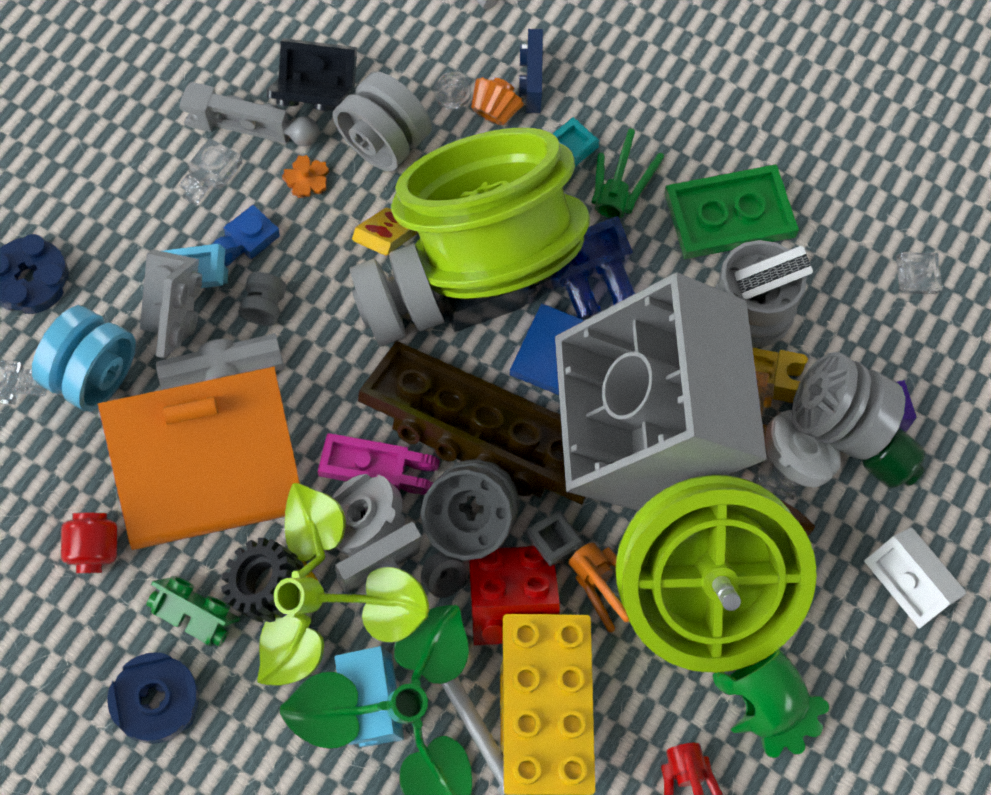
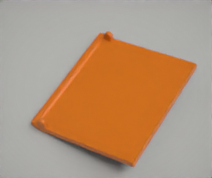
M275 366L98 403L127 536L132 550L285 517L286 503L293 483H300Z

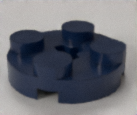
M30 234L24 238L13 240L0 248V306L9 311L13 309L23 311L24 314H36L49 309L61 299L64 294L63 287L66 283V278L69 279V268L63 255L55 245L45 241L37 234ZM27 269L36 270L33 273L34 279L27 282L24 278L18 280L23 271Z
M146 653L129 660L122 667L123 671L117 676L115 682L112 681L109 687L107 703L113 722L132 740L147 744L166 742L178 736L183 730L188 729L195 720V712L199 704L197 682L191 671L184 664L164 653ZM152 687H156L159 693H165V699L155 709H152L149 704H142V698L149 696V689Z

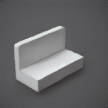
M913 528L894 535L864 560L919 629L948 606L966 595L964 588Z

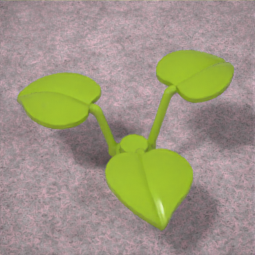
M293 483L289 491L285 510V538L288 549L298 556L297 559L310 562L300 571H293L292 578L281 580L274 590L276 607L280 612L287 615L281 618L275 614V621L270 623L266 621L262 628L259 642L260 666L257 682L264 685L295 683L307 678L318 668L324 654V640L318 631L309 628L311 618L305 613L317 611L323 602L366 603L362 612L363 624L373 638L382 642H397L409 637L427 619L429 612V602L421 584L410 573L396 567H383L372 571L366 579L367 595L326 594L316 579L306 577L325 560L324 550L335 549L342 542L346 528V519L342 507L334 498L300 483Z

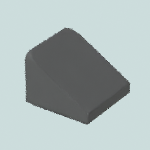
M560 510L525 531L527 537L549 566L570 559L584 545V541Z

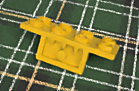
M505 614L502 620L503 660L500 666V751L503 754L504 794L593 795L595 793L591 618L589 615Z

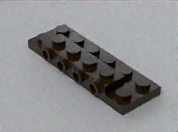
M395 341L359 390L358 402L394 418L392 429L397 431L398 436L408 444L421 442L434 448L439 458L448 462L456 459L460 461L480 459L495 463L510 475L520 496L526 497L533 494L541 498L544 491L548 489L580 505H583L587 498L566 492L561 415L399 341Z

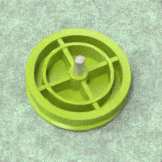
M706 475L690 478L664 489L651 498L636 513L625 530L618 548L615 568L616 584L622 605L626 610L634 631L641 641L657 656L673 665L692 671L713 673L733 671L753 665L781 648L795 634L804 621L812 604L817 579L816 561L811 542L800 523L784 503L761 485L750 480L728 475Z

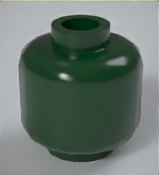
M899 427L890 443L882 451L862 461L865 469L886 487L896 488L903 484L911 486L924 473L925 468L922 466L925 451L917 441Z

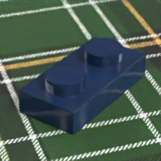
M528 29L527 44H520L519 66L527 67V75H519V97L526 98V113H541L543 29Z

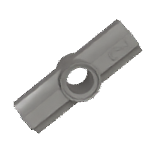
M276 333L236 343L229 339H216L201 345L198 352L156 362L157 375L162 390L275 366L276 371L284 369Z

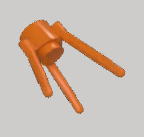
M591 542L574 553L569 560V565L577 573L575 579L585 590L607 631L612 633L615 631V626L594 588L600 590L624 622H629L624 606L606 584V581L613 574L610 566L616 567L617 556L610 547L601 551L594 542Z

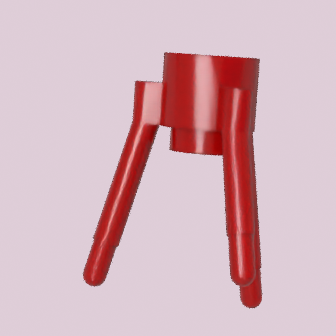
M700 743L680 744L666 750L668 763L661 765L664 779V795H674V780L676 779L679 787L691 786L694 795H704L701 785L704 780L712 795H723L712 772L709 757L703 756Z

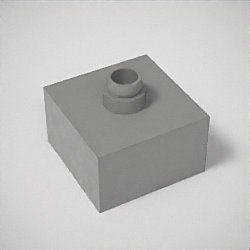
M676 272L555 336L566 492L639 511L655 495L678 482L706 475H730L767 460L746 300Z

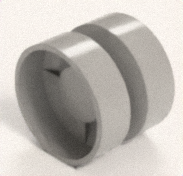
M415 243L390 252L392 276L387 277L375 258L350 267L351 277L355 286V290L352 291L354 300L366 328H371L380 347L405 338L403 314H409L420 332L445 323L436 295L430 288Z

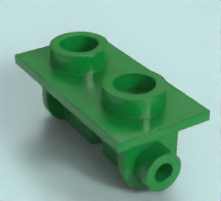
M171 576L170 578L155 580L151 583L153 587L160 590L159 592L154 591L147 600L146 605L152 608L151 613L175 627L181 626L186 615L190 616L191 619L184 632L210 647L214 644L221 647L229 634L224 627L240 620V617L229 612L231 608L229 604L213 596L205 598L193 591L194 585L181 577Z

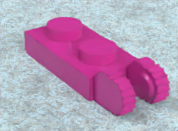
M329 433L326 435L318 475L319 477L346 482L362 474H368L371 478L380 475L391 482L399 491L402 489L408 493L425 495L433 482L424 478L404 475L405 466L407 465L417 470L435 472V470H438L440 460L433 455L408 451V447Z

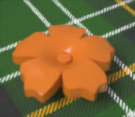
M298 155L296 161L292 163L293 169H284L282 179L289 188H292V195L298 198L310 197L311 191L315 194H321L327 189V178L325 176L329 173V168L326 166V162L314 160L310 164L307 155Z

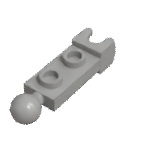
M190 82L180 102V109L189 113L184 124L199 130L211 132L214 126L285 144L288 136H290L293 142L299 146H310L315 143L319 136L318 125L309 117H298L291 121L288 120L286 110H282L273 104L261 105L245 101L234 95H218L214 87Z

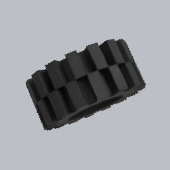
M258 538V543L250 540L246 542V551L239 547L234 552L238 556L236 561L229 558L226 563L231 568L230 573L223 572L222 580L228 583L221 586L222 593L227 595L225 598L227 604L247 617L263 623V620L269 623L274 622L275 614L281 618L287 615L280 612L274 602V590L277 584L283 579L292 578V572L300 571L304 565L302 561L297 559L298 556L272 539ZM272 567L269 583L262 591L255 594L258 578L265 570Z

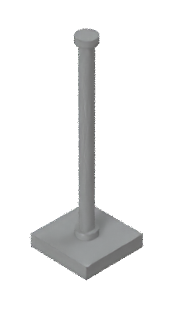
M413 521L335 565L337 581L345 594L366 584L367 576L372 571L383 567L398 568L399 564L419 553L421 535ZM458 677L441 684L500 786L496 789L500 795H504L503 754Z

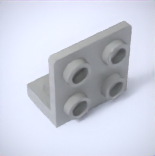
M152 249L147 253L140 329L158 333L156 357L166 358L175 348H179L186 338L193 335L196 330L198 313L193 310L195 297L199 295L201 290L202 274L198 273L199 259Z

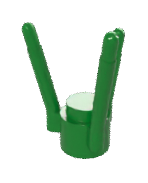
M633 128L627 131L613 179H608L606 184H604L605 155L604 153H599L597 156L595 191L591 203L595 205V210L600 215L607 218L620 219L624 217L625 213L632 214L635 202L664 158L663 153L656 155L630 194L628 191L629 186L622 181L635 135Z

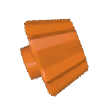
M483 77L476 79L471 108L485 120L494 124L504 125L524 106L522 98L513 92L515 88L507 81L496 77L494 80H488Z

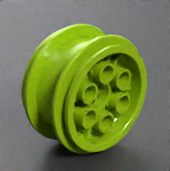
M506 128L488 131L454 141L428 153L409 166L399 177L395 187L396 194L391 204L392 214L398 224L419 233L420 239L415 245L430 288L438 294L453 298H482L500 295L527 287L549 277L567 265L578 254L583 246L584 235L590 223L589 212L585 204L571 195L564 194L563 186L571 178L575 168L572 152L568 147L559 143L555 135L536 128Z

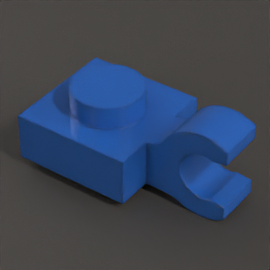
M251 205L224 226L225 236L218 238L212 244H220L225 248L224 265L227 267L242 253L250 259L254 258L278 239L280 233L276 225L254 205Z

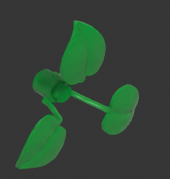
M445 605L429 609L427 619L409 637L395 642L394 657L396 662L405 669L414 670V673L411 677V684L399 686L389 695L387 701L356 706L358 691L354 683L343 674L322 672L304 681L291 697L280 706V715L283 721L295 735L305 742L320 748L333 749L345 746L355 740L359 732V723L356 715L387 711L395 722L412 724L415 744L419 752L408 755L401 764L399 784L403 794L471 795L472 772L470 761L463 747L456 740L448 736L436 737L426 747L422 734L423 723L420 719L428 707L427 695L420 687L421 675L430 683L444 684L457 678L466 666L469 647L459 606Z

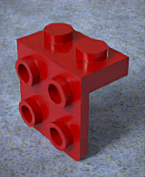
M535 546L498 548L483 558L469 560L473 646L503 644L502 620L505 614L560 615L555 565L549 566Z

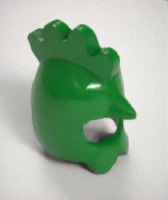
M776 650L767 658L753 665L737 669L730 675L724 672L713 673L714 683L721 692L727 695H740L746 703V713L730 730L733 733L751 732L761 737L762 747L768 757H778L784 747L795 755L802 754L805 751L803 737L807 735L815 738L821 735L823 725L818 721L817 717L829 711V703L820 696L809 694L799 671L781 650Z

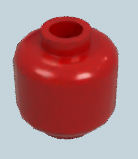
M72 513V520L64 522L61 527L62 561L69 565H76V573H102V565L111 564L117 558L118 528L116 523L112 520H107V513Z

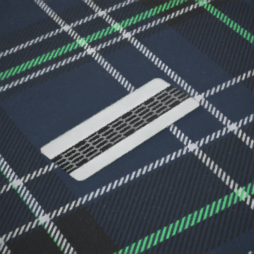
M799 246L736 271L735 277L742 296L746 300L813 273V269L804 247Z

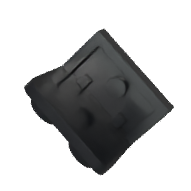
M283 38L280 41L279 78L267 88L266 97L276 99V104L282 106H298L299 102L314 104V109L334 111L348 95L354 93L357 47Z

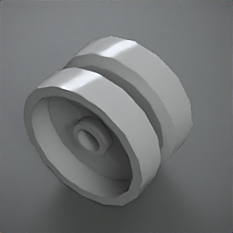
M371 72L356 88V95H348L335 108L333 119L339 133L357 154L371 165L383 171L393 172L410 154L409 148H416L432 131L431 120L418 98L405 85L383 72Z

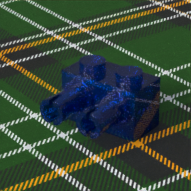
M618 216L588 227L584 235L583 246L578 254L567 265L552 274L551 283L553 288H566L577 318L585 319L588 315L593 316L601 312L587 280L590 278V275L596 273L603 275L612 297L613 305L636 294L624 267L633 251Z

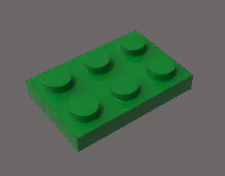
M777 164L670 184L665 187V198L684 260L730 251L746 242L758 240L776 242L797 237L799 229Z

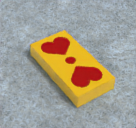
M386 207L356 226L352 240L386 256L414 237L417 231L404 228L394 219L391 209Z

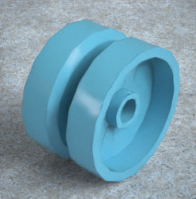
M74 306L56 318L44 333L32 362V377L43 388L52 393L62 394L67 402L83 411L91 412L98 408V403L108 401L122 384L135 355L136 340L132 333L116 324L105 323L101 315L87 307Z

